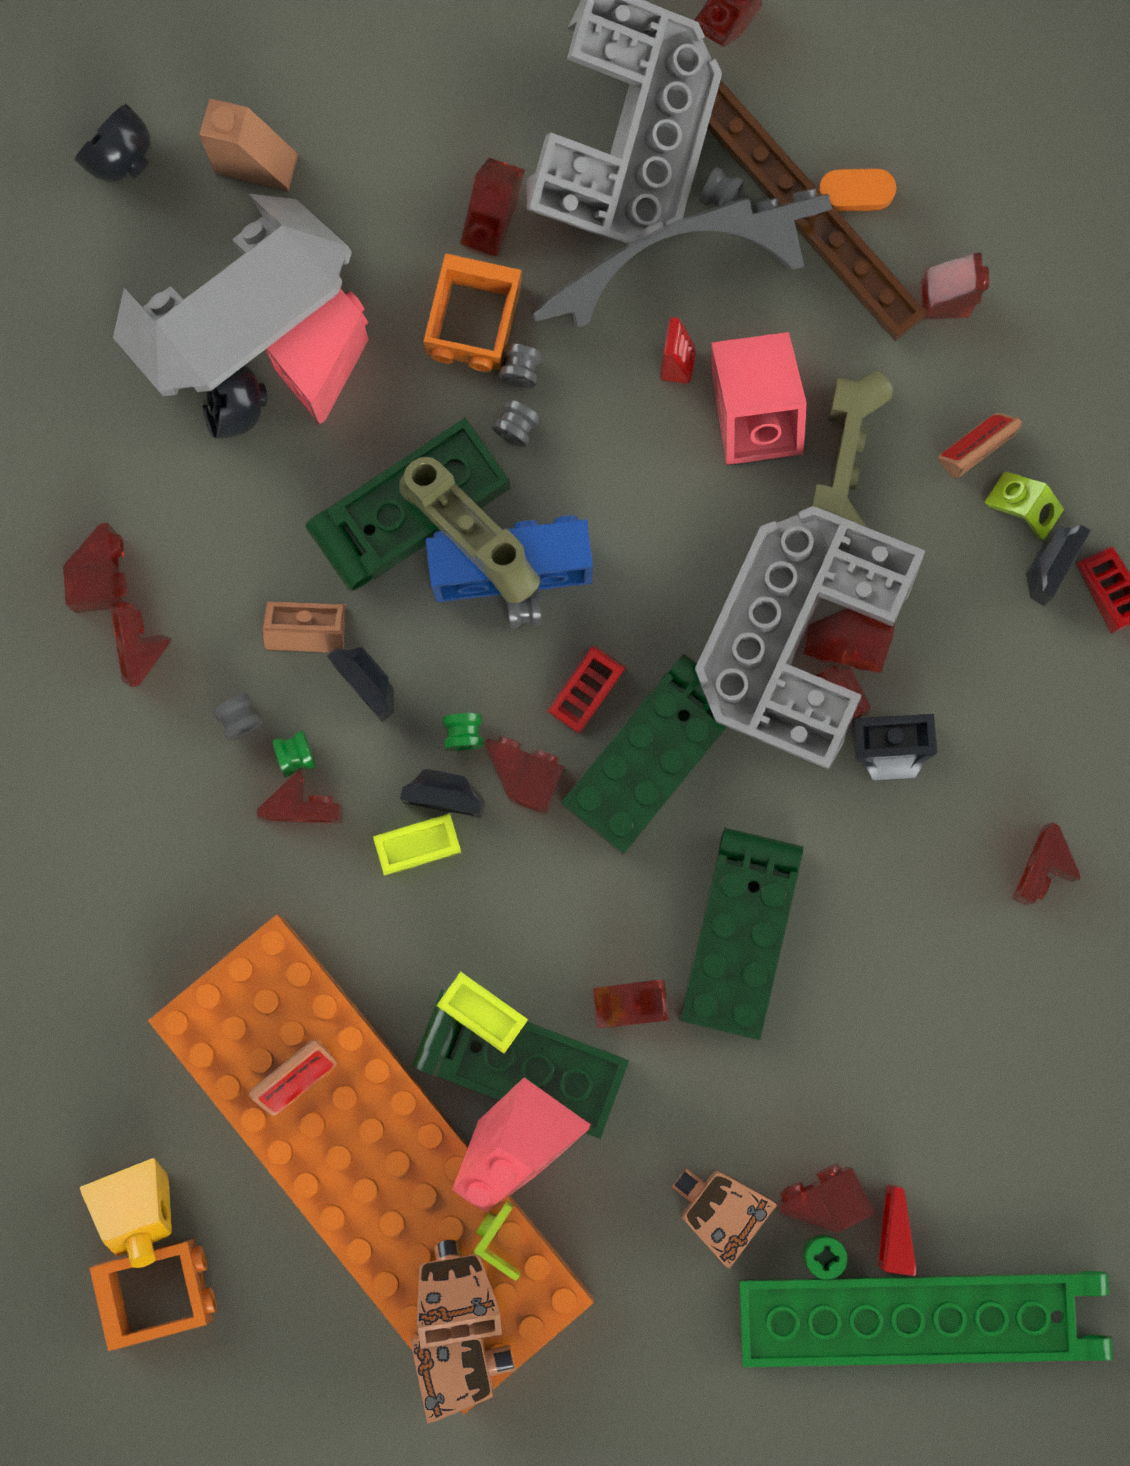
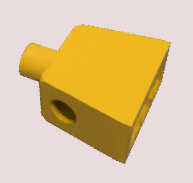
M149 1159L81 1186V1194L103 1243L116 1256L128 1253L131 1267L141 1268L152 1264L156 1259L152 1243L168 1237L172 1232L169 1178L167 1172L156 1159Z

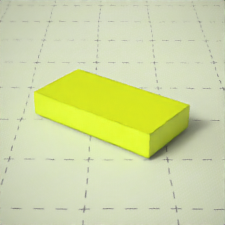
M450 813L373 836L385 876L462 853Z
M461 971L436 1005L504 1054L528 1021L523 1015Z

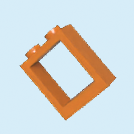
M445 253L423 341L426 354L431 355L433 360L445 364H451L454 360L469 363V367L481 372H490L492 369L500 370L503 366L504 351L506 345H508L522 287V271ZM453 284L507 295L494 351L440 339Z
M195 1238L154 1248L155 1261L180 1255L193 1312L192 1316L131 1332L117 1272L132 1268L129 1257L124 1256L105 1261L89 1268L108 1351L205 1326L213 1320L212 1313L217 1311L216 1298L212 1287L206 1288L202 1272L207 1270L206 1255L202 1246H196Z

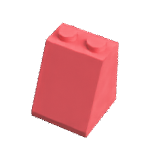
M341 288L336 296L265 349L273 369L319 425L327 419L369 340L365 328L368 321L362 313L365 310L363 305L352 291L345 294Z
M789 332L712 342L711 371L726 465L804 455L807 402Z
M523 1078L478 1120L452 1190L487 1213L548 1167L589 1130L590 1124L529 1080Z

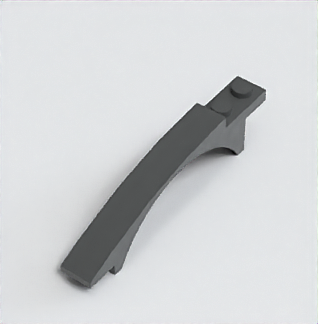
M816 188L793 193L794 201L779 205L778 198L756 203V211L753 212L749 198H741L676 220L614 251L560 287L531 311L532 318L537 322L571 313L574 325H577V327L588 325L602 291L615 273L629 259L662 239L692 231H719L734 234L762 247L773 255L785 268H791L792 270L802 268L804 263L794 220L832 210L829 194H817Z

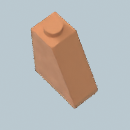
M210 98L199 136L214 173L289 191L298 160V153L248 107Z

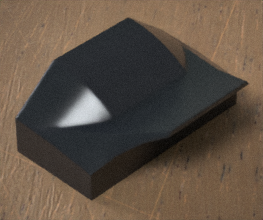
M1083 525L1074 527L1059 526L1053 537L1044 541L1026 573L1031 599L1045 606L1055 596L1089 536L1090 529Z
M363 647L349 650L335 649L327 656L331 664L381 722L394 713V687L390 684L389 677Z
M934 714L854 718L852 720L855 759L864 764L873 781L916 778L926 760L938 753Z
M424 769L412 782L402 787L400 797L403 804L482 818L484 801L472 789L465 776Z

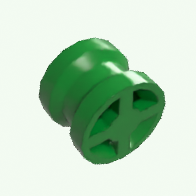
M460 713L442 717L443 727L447 729L448 737L444 740L445 750L467 751L484 747V739L479 735L482 714Z
M304 730L295 732L294 736L287 740L281 737L272 740L279 766L285 778L292 776L297 769L305 768L309 770L316 767Z
M825 1234L815 1235L804 1245L802 1253L803 1262L807 1269L816 1277L824 1280L834 1279L845 1270L848 1261L847 1252L843 1245L832 1236Z

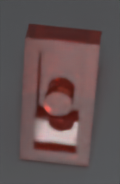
M126 601L111 603L109 605L122 682L130 687L139 686L168 647L171 638L165 635L139 638V634L144 633V623L140 610H135L134 605Z
M297 771L257 809V818L268 822L342 824L343 807L339 803H333V797L309 796V803L303 802L304 774L301 771Z
M1053 822L1042 826L1012 899L1024 905L1033 904L1037 899L1042 900L1045 897L1051 884V878L1047 876L1048 872L1070 882L1081 879L1060 826Z
M664 979L593 988L598 1029L669 1021Z

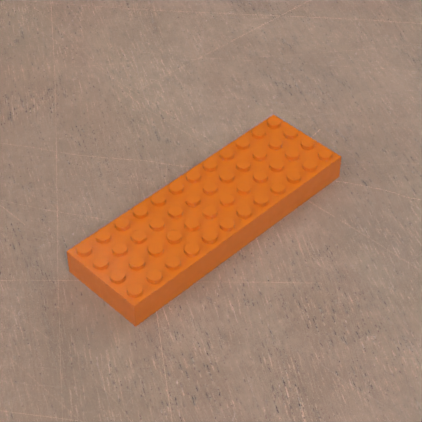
M276 914L151 1017L148 1022L412 1350L410 1340L413 1334L418 1333L419 1266L426 1262L436 1261L435 1245L444 1240L458 1241L460 1243L461 1256L475 1254L474 1250L482 1238L476 1231L489 1213L483 1212L452 1190L469 1144L285 918ZM311 1040H321L337 1060V1065L277 1115L269 1114L248 1095L251 1089ZM510 1195L490 1210L497 1215L506 1200L514 1204L512 1210L487 1246V1249L520 1270V1277L515 1281L483 1258L481 1260L499 1306L502 1335L484 1338L485 1347L488 1350L510 1345L516 1371L594 1303L591 1293ZM514 1371L492 1376L494 1389ZM474 1406L462 1410V1414L465 1415Z

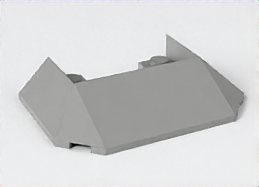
M581 0L567 28L574 31L567 60L629 83L628 91L610 154L551 132L545 136L536 172L526 178L527 210L628 245L683 218L722 77V71L716 59L712 60L703 41L705 36L698 22L644 0Z
M249 194L262 217L256 222L248 224L240 234L232 239L243 255L184 300L170 286L163 292L154 295L149 303L141 307L124 288L113 339L162 396L177 395L180 388L194 387L197 392L211 391L339 293L343 282L339 276L342 265L349 263L352 254L349 246L297 199Z
M814 506L799 511L798 515L776 523V521L760 526L695 667L696 674L716 723L829 770L844 743L845 733L861 700V694L791 666L821 598L893 627L904 601L909 597L925 555V550Z

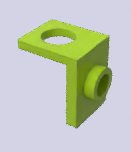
M1007 471L1002 474L985 500L986 505L990 508L1025 519L1038 539L1045 540L1064 511L1063 506L1046 483ZM1046 504H1049L1048 518L1043 524H1040V512Z
M506 1200L498 1214L495 1215L489 1211L477 1229L476 1233L482 1238L477 1244L474 1253L517 1281L521 1271L487 1249V1246L513 1208L514 1204Z

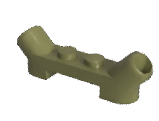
M873 370L858 381L837 377L827 420L843 424L830 487L817 484L810 507L820 508L867 527L847 498L849 489L855 490L859 477L860 467L853 464L856 452H863L866 441L867 429L861 428L862 419L892 399L893 388L884 373Z
M422 457L412 461L406 467L399 483L400 493L403 498L409 503L416 505L493 582L506 602L520 603L538 589L540 577L525 557L524 548L520 541L507 528L502 530L455 484L453 475L439 461L434 458Z

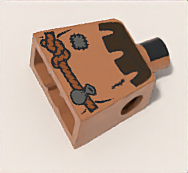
M685 1168L672 1185L676 1192L689 1201V1204L681 1213L683 1220L729 1269L777 1206L768 1197L716 1169L704 1182L688 1168Z
M444 1240L435 1245L436 1261L426 1262L419 1266L417 1329L421 1349L502 1335L499 1306L480 1256L476 1254L461 1256L460 1243L456 1240Z
M418 1333L413 1334L410 1340L427 1424L492 1398L494 1395L492 1376L515 1371L510 1345L486 1350L484 1338L421 1349Z

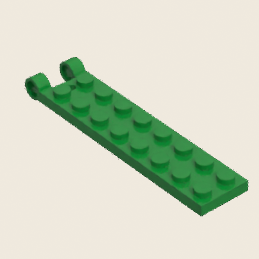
M1079 1271L1075 1273L841 1277L829 1280L821 1278L739 1280L742 1367L1113 1360L1112 1336L1081 1335L1077 1337L1075 1296L1110 1295L1109 1273L1103 1271ZM1056 1310L1060 1311L1062 1314L1061 1320L1053 1322L1051 1314Z

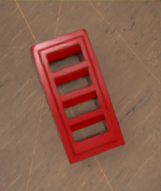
M671 317L667 328L660 377H662L661 380L688 384L692 378L696 348L681 320Z
M1110 547L1076 563L1110 633L1113 634L1130 626V611L1121 615L1117 611V608L1130 603V573L1114 547ZM1108 561L1111 568L1095 575L1092 568ZM1115 575L1118 582L1103 588L1100 582ZM1122 589L1125 596L1111 601L1108 595Z
M593 645L547 712L580 734L627 667L598 646ZM593 660L612 672L609 678L590 666ZM584 673L603 686L599 692L580 679ZM577 687L594 699L589 705L571 692L573 688ZM565 699L585 712L581 718L562 706Z
M888 1184L886 1186L877 1265L885 1272L916 1276L917 1268L904 1188Z

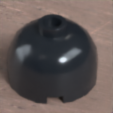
M125 103V105H121L96 130L98 133L90 142L87 141L74 159L91 175L107 182L120 181L128 174L135 179L149 164V161L144 157L150 147V134L147 126L138 114Z
M244 365L213 390L204 391L206 392L208 405H202L210 435L213 438H232L244 434L255 426L261 414V407L267 406V391L264 383H258L254 372Z

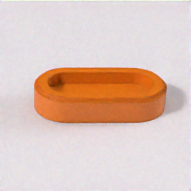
M883 169L832 170L824 175L818 190L822 194H829L831 205L837 211L882 210L891 204L897 186L894 177Z

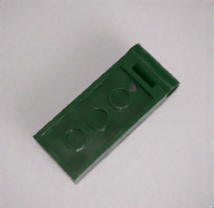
M466 417L328 509L315 515L305 525L309 534L350 592L363 587L373 578H378L426 546V538H434V533L441 531L416 505L406 501L400 493L399 483L401 477L404 475L406 467L412 461L422 457L434 458L439 461L453 475L455 484L480 508L511 489L509 478ZM369 530H375L373 535H366Z
M685 653L660 680L561 802L564 808L622 855L627 852L727 729L726 726L716 723L695 671L697 663ZM680 713H686L689 719L687 721H681L678 718V715Z
M724 828L679 1021L761 1040L798 879L803 846ZM749 882L757 884L758 889L755 893L748 890Z
M441 989L413 1061V1068L497 1100L502 1099L518 1082L526 1078L588 1122L590 1127L586 1134L601 1139L629 1060L530 1022L525 1023L504 1054L436 1006L446 993L445 990ZM476 1040L481 1042L482 1049L480 1052H474L471 1049L472 1042Z

